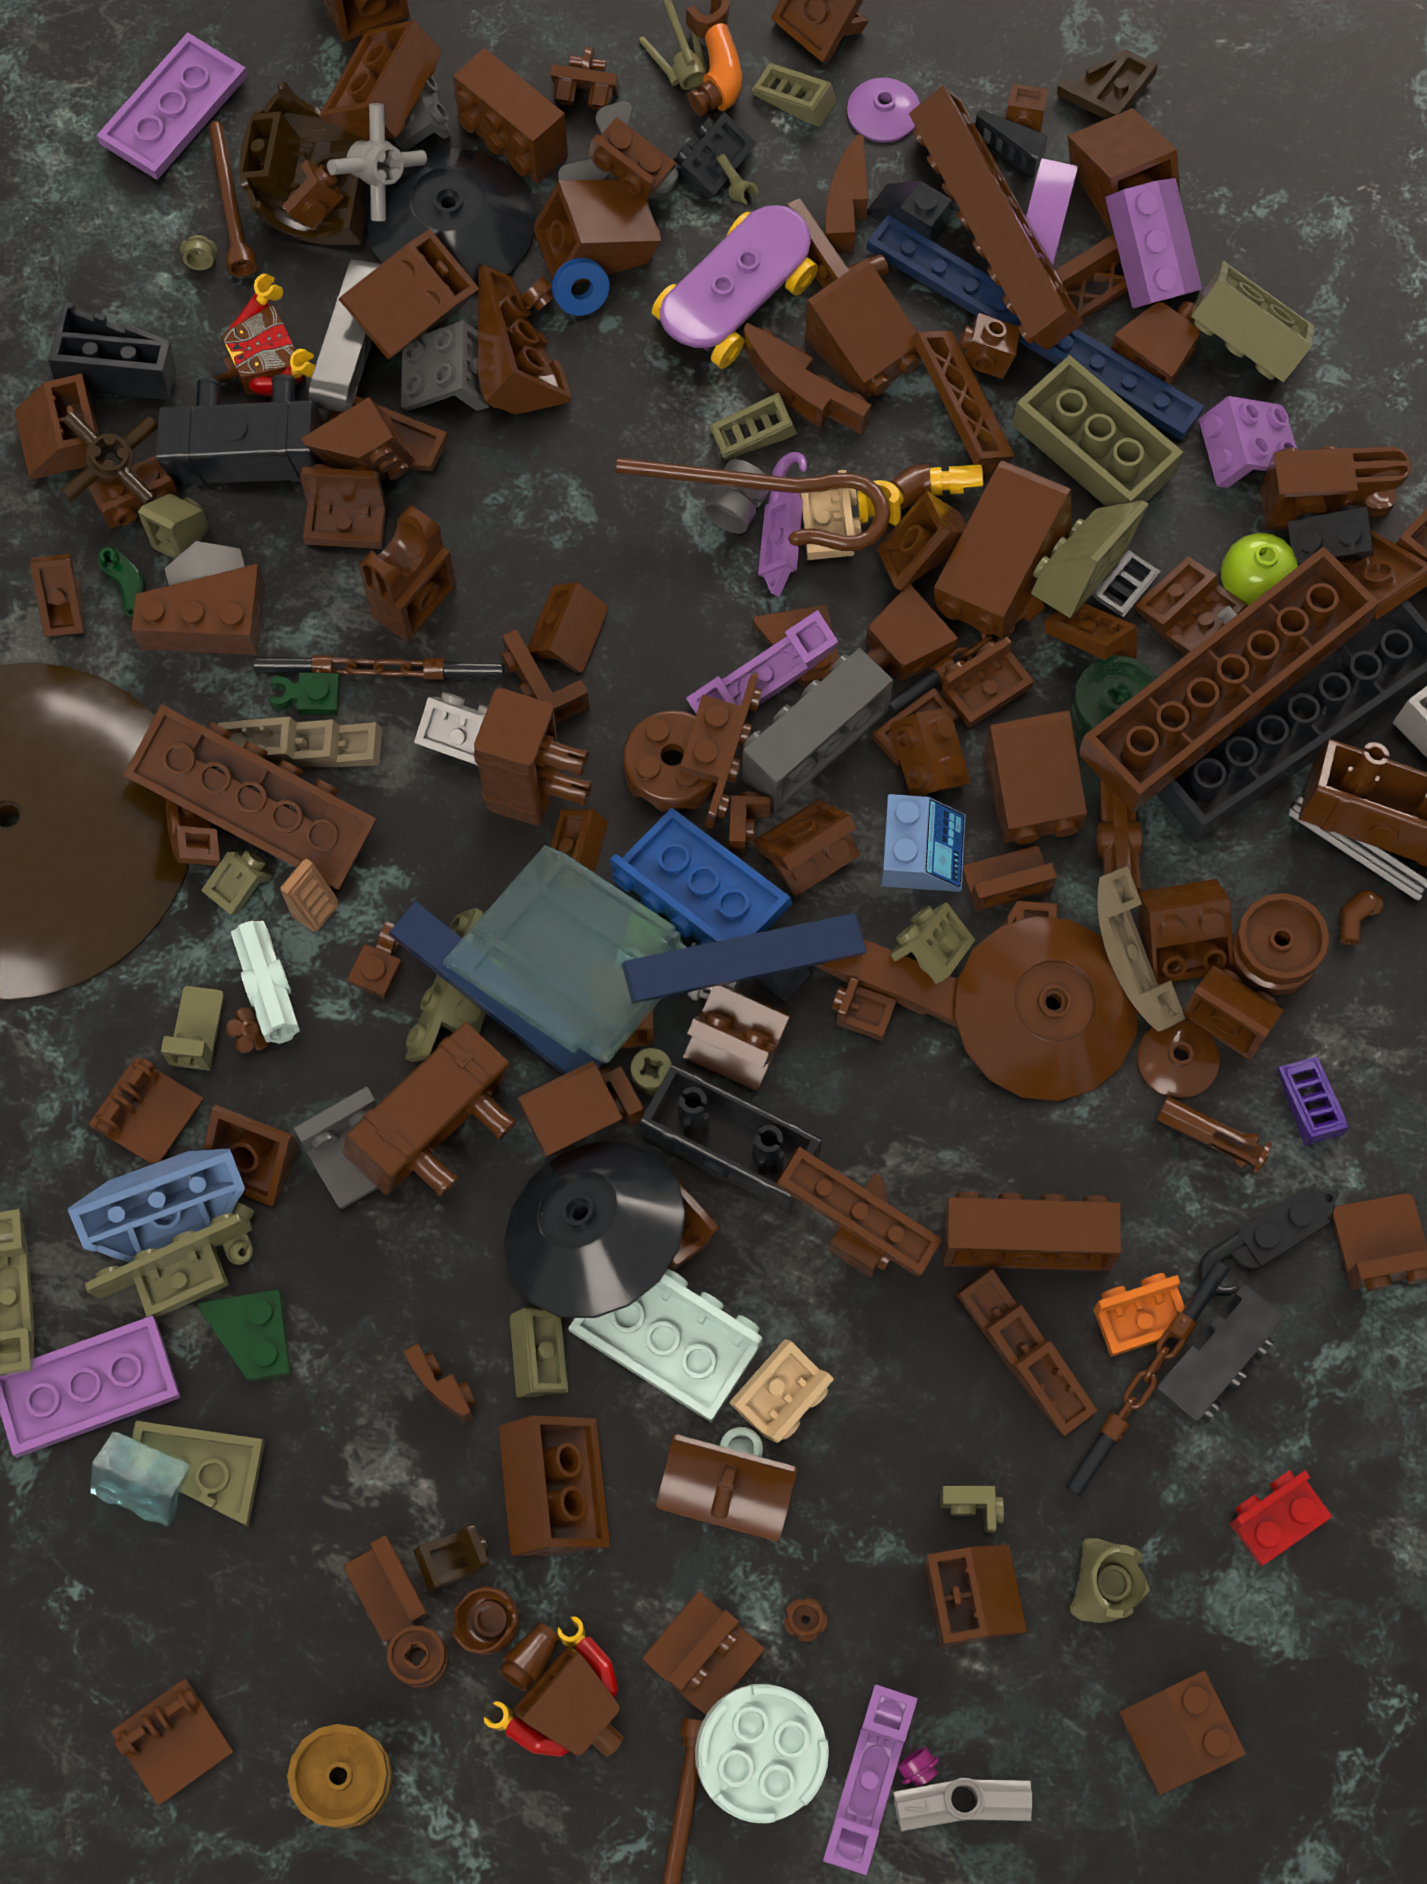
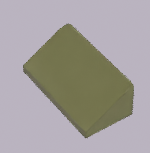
M522 1308L510 1315L516 1396L518 1398L568 1393L562 1317H557L541 1308Z

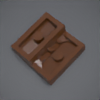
M1187 556L1135 604V610L1158 634L1186 656L1225 625L1218 618V614L1225 607L1230 606L1238 615L1248 607V604L1218 585L1215 573Z

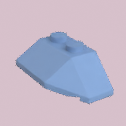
M230 1149L188 1151L108 1180L70 1206L68 1212L83 1249L93 1252L98 1251L107 1256L130 1263L134 1261L133 1257L141 1251L151 1248L161 1249L171 1244L175 1236L187 1231L198 1232L211 1226L210 1222L214 1218L232 1213L238 1199L245 1190V1186Z

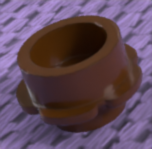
M543 276L521 296L528 304L527 310L534 306L540 311L554 297L551 291L552 283L549 284Z
M813 1598L792 1601L786 1609L788 1615L784 1619L787 1632L791 1636L796 1635L802 1642L815 1640L817 1634L824 1632L827 1626V1615L822 1612L823 1607L821 1603ZM804 1615H807L810 1618V1621L807 1624H804L801 1621V1618Z

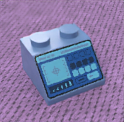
M888 794L885 812L881 886L961 892L966 814L930 797Z

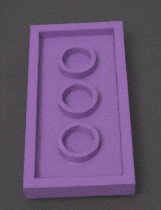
M187 32L96 135L99 144L158 180L248 77L246 68Z
M153 1315L36 1357L33 1360L32 1371L0 1376V1414L12 1454L16 1458L181 1398L157 1320Z

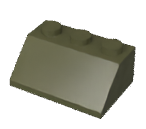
M1222 261L1193 306L1191 317L1195 319L1194 324L1198 329L1209 336H1212L1214 333L1226 341L1224 345L1230 352L1240 358L1246 355L1257 363L1255 365L1256 369L1271 380L1276 377L1284 383L1313 344V324L1225 261Z
M1141 500L1096 508L1086 520L1079 518L1072 527L1068 539L1062 537L1054 547L1051 558L1044 556L1033 573L1037 581L1031 594L1071 618L1125 555L1149 504Z

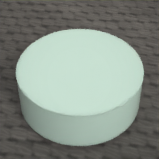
M733 1428L721 1440L720 1446L762 1457V1441L758 1434L749 1428Z

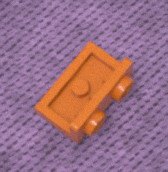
M1159 1273L1140 1281L1142 1287L1126 1291L1125 1286H1119L1101 1294L1102 1300L1097 1302L1093 1310L1111 1357L1159 1341L1177 1312H1182L1185 1307L1178 1290L1181 1284L1178 1275L1166 1278L1165 1273Z

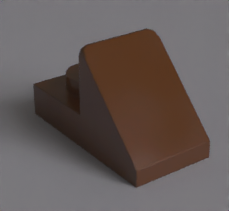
M71 554L31 558L30 567L44 637L84 633L82 583L80 580L76 581Z

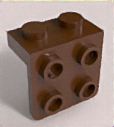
M317 464L312 467L301 468L300 479L307 500L303 533L305 545L382 549L387 507L379 474L366 467L335 469L328 465Z
M1404 1193L1340 1205L1332 1211L1331 1216L1351 1290L1366 1287L1368 1292L1389 1288L1392 1286V1282L1407 1279L1408 1284L1427 1281V1244L1412 1195Z

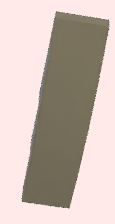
M288 716L218 723L219 726L232 732L230 741L241 747L244 746L246 741L268 751L265 759L279 766L282 759L299 768L353 767L380 764L382 727L376 722L339 725L333 719L296 722Z

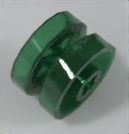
M1111 656L1106 660L1099 659L1082 673L1077 682L1070 705V717L1074 736L1082 744L1084 735L1158 677L1146 664L1131 657Z

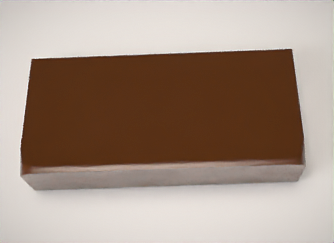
M561 809L541 883L574 892L589 893L608 826L607 820L594 809Z

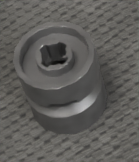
M730 460L724 470L766 475L759 468L743 460ZM723 485L714 486L702 509L707 518L720 528L732 533H744L756 514L755 507L760 506L769 491Z

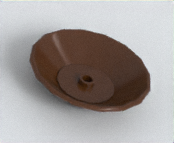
M1034 916L1000 926L972 950L957 979L954 1018L965 1052L990 1081L1022 1098L1061 1101L1095 1090L1121 1068L1137 1036L1138 1011L1127 997L1117 979L1101 935L1073 920ZM1047 997L1057 999L1059 1003L1057 1010H1051L1047 1007Z

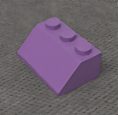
M1176 178L1158 180L1127 188L1105 197L1132 309L1202 290Z

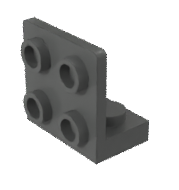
M462 320L426 333L402 350L401 407L404 410L411 411L451 396H456L476 411L490 407L485 402L478 377V331Z
M367 1086L294 1128L300 1143L340 1209H344L378 1189L343 1154L346 1134L362 1120V1116L377 1106L376 1100Z

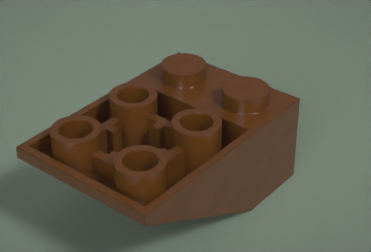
M429 229L402 247L345 292L338 300L386 358L390 359L457 313L479 288L432 230Z

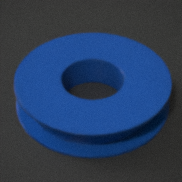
M576 258L566 262L558 269L552 281V293L560 308L565 312L577 316L587 315L596 311L605 302L609 293V280L603 268L597 262L588 258ZM588 279L590 287L587 292L582 295L571 293V288L575 281Z

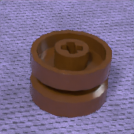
M1279 893L1262 897L1249 906L1232 935L1233 970L1245 985L1256 992L1261 991L1271 996L1294 993L1308 983L1327 954L1329 933L1325 919L1314 905L1299 896Z

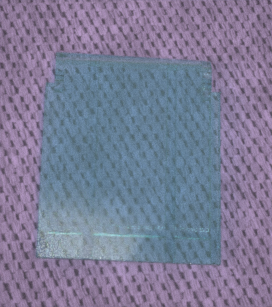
M545 845L443 960V964L571 1052L575 1053L580 1047L597 1060L609 1063L662 999L632 1004L621 964L625 960L688 947L681 942L680 933L678 931L675 932L674 925L565 853Z

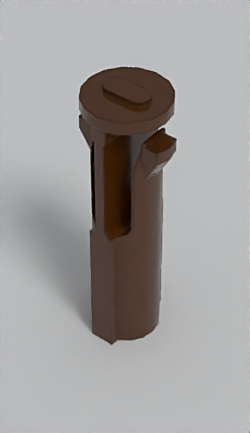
M1169 1096L1157 1118V1121L1232 1157L1241 1168L1250 1162L1255 1165L1252 1172L1256 1174L1264 1166L1271 1152L1269 1151L1272 1145L1271 1142L1267 1141L1265 1146L1258 1144L1260 1135L1256 1133H1242Z

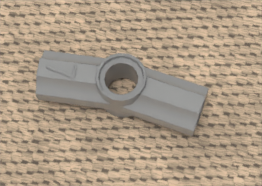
M959 1778L953 1781L893 1792L900 1832L966 1820L1031 1821L1032 1791L1031 1781ZM957 1787H966L974 1795V1806L967 1813L957 1811L952 1805L951 1795Z

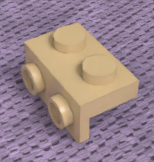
M838 470V473H847L846 470ZM844 488L823 492L799 493L800 499L803 500V529H821L844 536L861 533L860 518L852 517L851 506L857 505L855 489ZM806 544L807 560L854 556V551L843 552L820 545Z
M785 1339L729 1403L763 1437L778 1443L782 1439L790 1437L800 1425L799 1419L809 1407L818 1405L828 1393L827 1387L833 1381V1377L828 1372L819 1370L792 1341Z

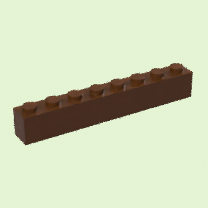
M942 85L909 113L916 126L912 129V132L919 143L925 148L927 147L930 152L927 160L931 167L939 175H942L945 180L942 184L943 190L959 206L960 210L957 211L958 218L968 230L973 232L975 236L972 239L973 246L983 258H987L990 264L987 272L998 286H1002L1005 295L1002 297L1003 302L1011 313L1018 316L1021 322L1018 325L1021 335L1029 344L1035 342L1048 351L1084 322L963 101Z

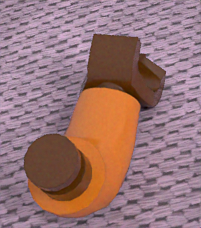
M711 0L710 15L701 14L694 5L687 8L686 25L697 37L705 39L709 55L710 69L703 77V84L698 87V91L693 89L687 94L692 109L699 116L707 114V108L709 110L718 108L721 111L729 109L735 104L742 90L743 75L740 60L728 28L730 0Z

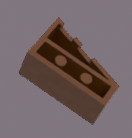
M254 564L136 594L132 632L140 650L257 655L265 586L259 565Z

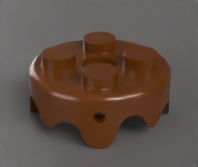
M662 711L646 717L634 727L628 735L623 750L624 775L628 789L633 797H642L654 805L656 809L665 812L671 807L673 809L688 808L696 810L705 804L716 783L679 772L681 763L676 766H669L661 759L662 755L668 750H677L684 755L696 715L684 711Z

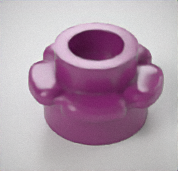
M926 1746L911 1753L897 1765V1768L904 1777L901 1782L909 1784L912 1781L915 1787H920L930 1781L938 1773L934 1767L939 1761L938 1756H932Z

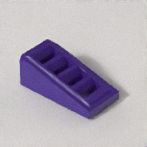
M1318 1057L1278 1067L1277 1071L1304 1146L1344 1135L1349 1127ZM1311 1070L1313 1078L1294 1082L1292 1075ZM1317 1086L1318 1092L1301 1096L1298 1091ZM1322 1100L1323 1107L1307 1111L1305 1104ZM1327 1115L1329 1119L1327 1122L1314 1125L1311 1120L1312 1118Z

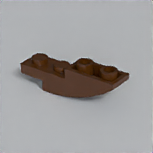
M749 323L746 324L744 327L743 338L745 341L743 348L760 378L774 394L779 392L783 402L789 408L820 429L827 419L831 418L861 435L863 434L870 422L871 404L867 403L860 394L847 392L837 387L828 377L822 374H813V357L809 356L803 348L797 345L790 346L777 339L766 328H757Z

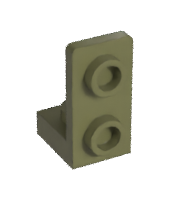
M185 986L183 988L174 1037L164 1036L161 1053L169 1066L210 1071L225 997L221 990Z

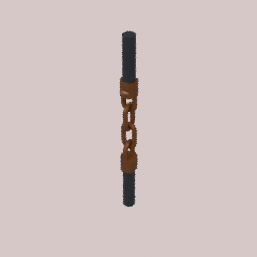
M1033 595L1015 623L1022 618L1026 622H1030L1036 615H1040L1041 611L1048 604ZM1015 624L1013 625V627H1012L1011 630L1009 631V633H1008V635H1007L1008 637L1011 636L1012 633L1014 632V630H1015ZM981 633V639L971 647L960 646L930 667L928 673L890 699L889 711L896 715L939 683L943 684L945 672L955 664L952 660L953 657L963 652L961 658H967L965 663L973 658V654L993 639V635ZM1000 637L995 639L996 642L1002 640Z
M313 655L312 658L254 656L253 660L254 672L424 677V679L444 680L445 677L502 679L504 677V663L445 661V658H425L424 660L406 661L403 659H350L334 657L333 655ZM335 663L346 664V669H335ZM357 664L373 665L374 670L357 669ZM384 665H401V671L384 670ZM412 666H423V671H412Z
M1218 1260L1214 1262L1182 1312H1177L1156 1345L1158 1355L1148 1370L1138 1372L1123 1395L1125 1405L1119 1414L1110 1413L1107 1421L1102 1425L1100 1436L1066 1485V1487L1079 1496L1114 1444L1118 1443L1129 1429L1130 1425L1126 1419L1132 1410L1142 1408L1157 1386L1156 1374L1165 1360L1173 1359L1178 1355L1198 1325L1196 1320L1230 1271V1268ZM1170 1334L1179 1340L1171 1353L1169 1347H1163ZM1144 1377V1382L1150 1383L1140 1401L1137 1402V1398L1134 1396L1130 1397L1141 1378Z

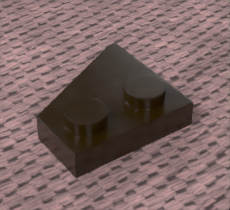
M1125 49L1111 56L1108 61L1097 63L1087 68L1085 76L1071 83L1067 79L1061 81L1057 85V95L1104 119H1108L1131 108L1157 74V64Z

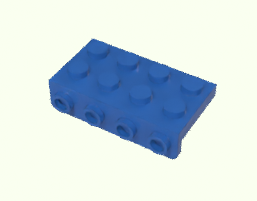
M672 807L622 858L614 854L609 859L613 871L611 877L621 889L626 892L632 889L641 896L642 903L652 913L658 915L662 912L671 919V925L679 934L686 938L690 935L700 942V945L765 932L792 905L789 895Z

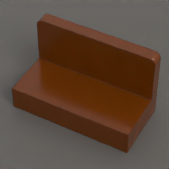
M578 582L553 585L527 647L532 658L536 661L556 658L575 673L583 672L607 614L608 605Z
M1038 846L1028 847L963 866V875L976 912L1051 892L1057 878L1052 863H1044Z
M385 1535L370 1543L372 1547L370 1551L348 1562L344 1568L381 1640L388 1642L401 1629L411 1625L416 1626L430 1618V1615L392 1543Z

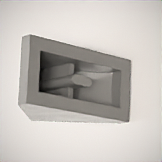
M195 541L164 569L170 586L245 567L240 548Z

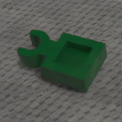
M299 673V683H292L289 679L281 676L271 678L273 689H283L286 693L282 697H270L271 708L285 710L293 704H297L298 715L338 716L340 676L338 673Z

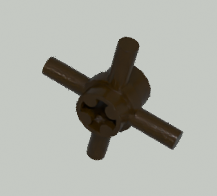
M75 411L65 417L63 422L88 447L86 452L87 468L60 489L68 501L71 502L96 480L106 486H116L123 483L143 505L155 499L156 495L132 471L134 463L132 450L158 429L157 423L150 416L146 417L123 438L110 433L98 436ZM109 453L115 454V457L120 460L116 466H114L112 460H105L103 465L100 461Z

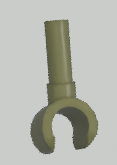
M725 154L717 157L731 183L729 187L731 199L747 205L744 191L750 195L758 196V187L752 182L741 179Z

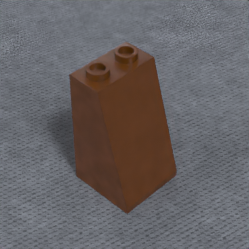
M1001 460L934 586L936 610L949 619H959L974 626L983 634H993L1004 639L1033 596L1031 592L1037 581L1033 573L1044 556L1051 558L1054 547L1062 537L1068 539L1072 529L1071 489Z

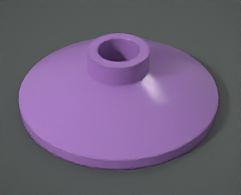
M874 78L860 84L852 92L848 101L847 115L851 126L858 134L864 135V138L881 143L894 142L909 135L912 129L916 127L909 113L920 102L915 92L905 83L892 78ZM880 102H887V103H889V104L884 105V104H881Z

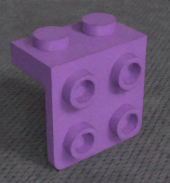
M1228 396L1198 419L1217 487L1229 488L1253 469L1267 471L1274 452H1279L1285 448H1297L1290 428L1289 417L1284 407L1280 404Z

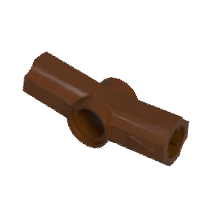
M1100 780V821H1098L1097 854L1099 857H1102L1103 876L1128 866L1137 892H1140L1139 856L1142 845L1140 821H1136V811L1132 812L1103 780Z

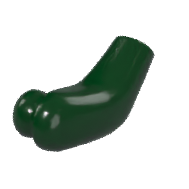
M113 547L102 548L98 553V565L106 575L119 584L122 591L123 614L133 617L136 594L146 590L145 579L139 569L120 551Z

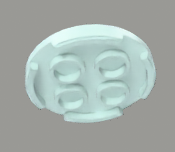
M770 1684L743 1686L731 1691L718 1700L701 1724L695 1747L698 1776L709 1797L721 1809L732 1816L753 1823L775 1822L793 1814L802 1806H806L822 1785L829 1759L828 1740L825 1738L822 1724L812 1706L796 1693Z

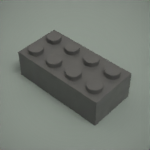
M858 648L850 656L847 654L841 656L830 669L831 673L821 682L818 679L811 682L803 691L802 698L794 706H784L774 716L773 724L763 733L760 730L756 731L744 743L742 781L754 792L760 793L762 797H770V808L774 812L780 809L889 712L893 679L861 648Z

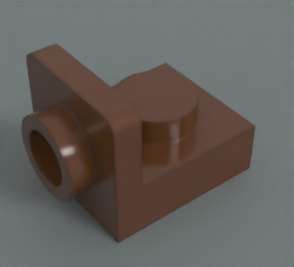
M1012 83L1005 119L1041 133L1048 89Z
M743 792L738 796H731L729 851L734 855H745V843L753 842L754 818H770V797H762L757 792Z
M620 1066L614 1070H611V1068L600 1070L599 1072L609 1092L613 1093L611 1096L621 1116H625L630 1127L639 1124L644 1115V1108L622 1067Z

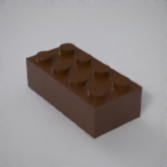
M977 1192L956 1193V1198H948L942 1216V1266L1110 1271L1121 1254L1120 1202H1109V1198L1106 1196L1093 1195L1084 1197L1083 1201H1066V1196L1047 1194L1041 1196V1200H1024V1196L1018 1193H1003L998 1195V1199L981 1198V1194Z

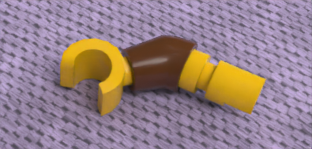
M919 464L905 468L890 482L882 480L873 482L879 485L886 495L890 508L889 523L896 526L901 519V510L914 505L925 491L934 496L943 495V490H950V495L964 494V488L983 486L982 465L949 466V471H941V467L930 468L929 464ZM858 491L857 502L860 524L868 523V519L875 515L874 506L869 497Z

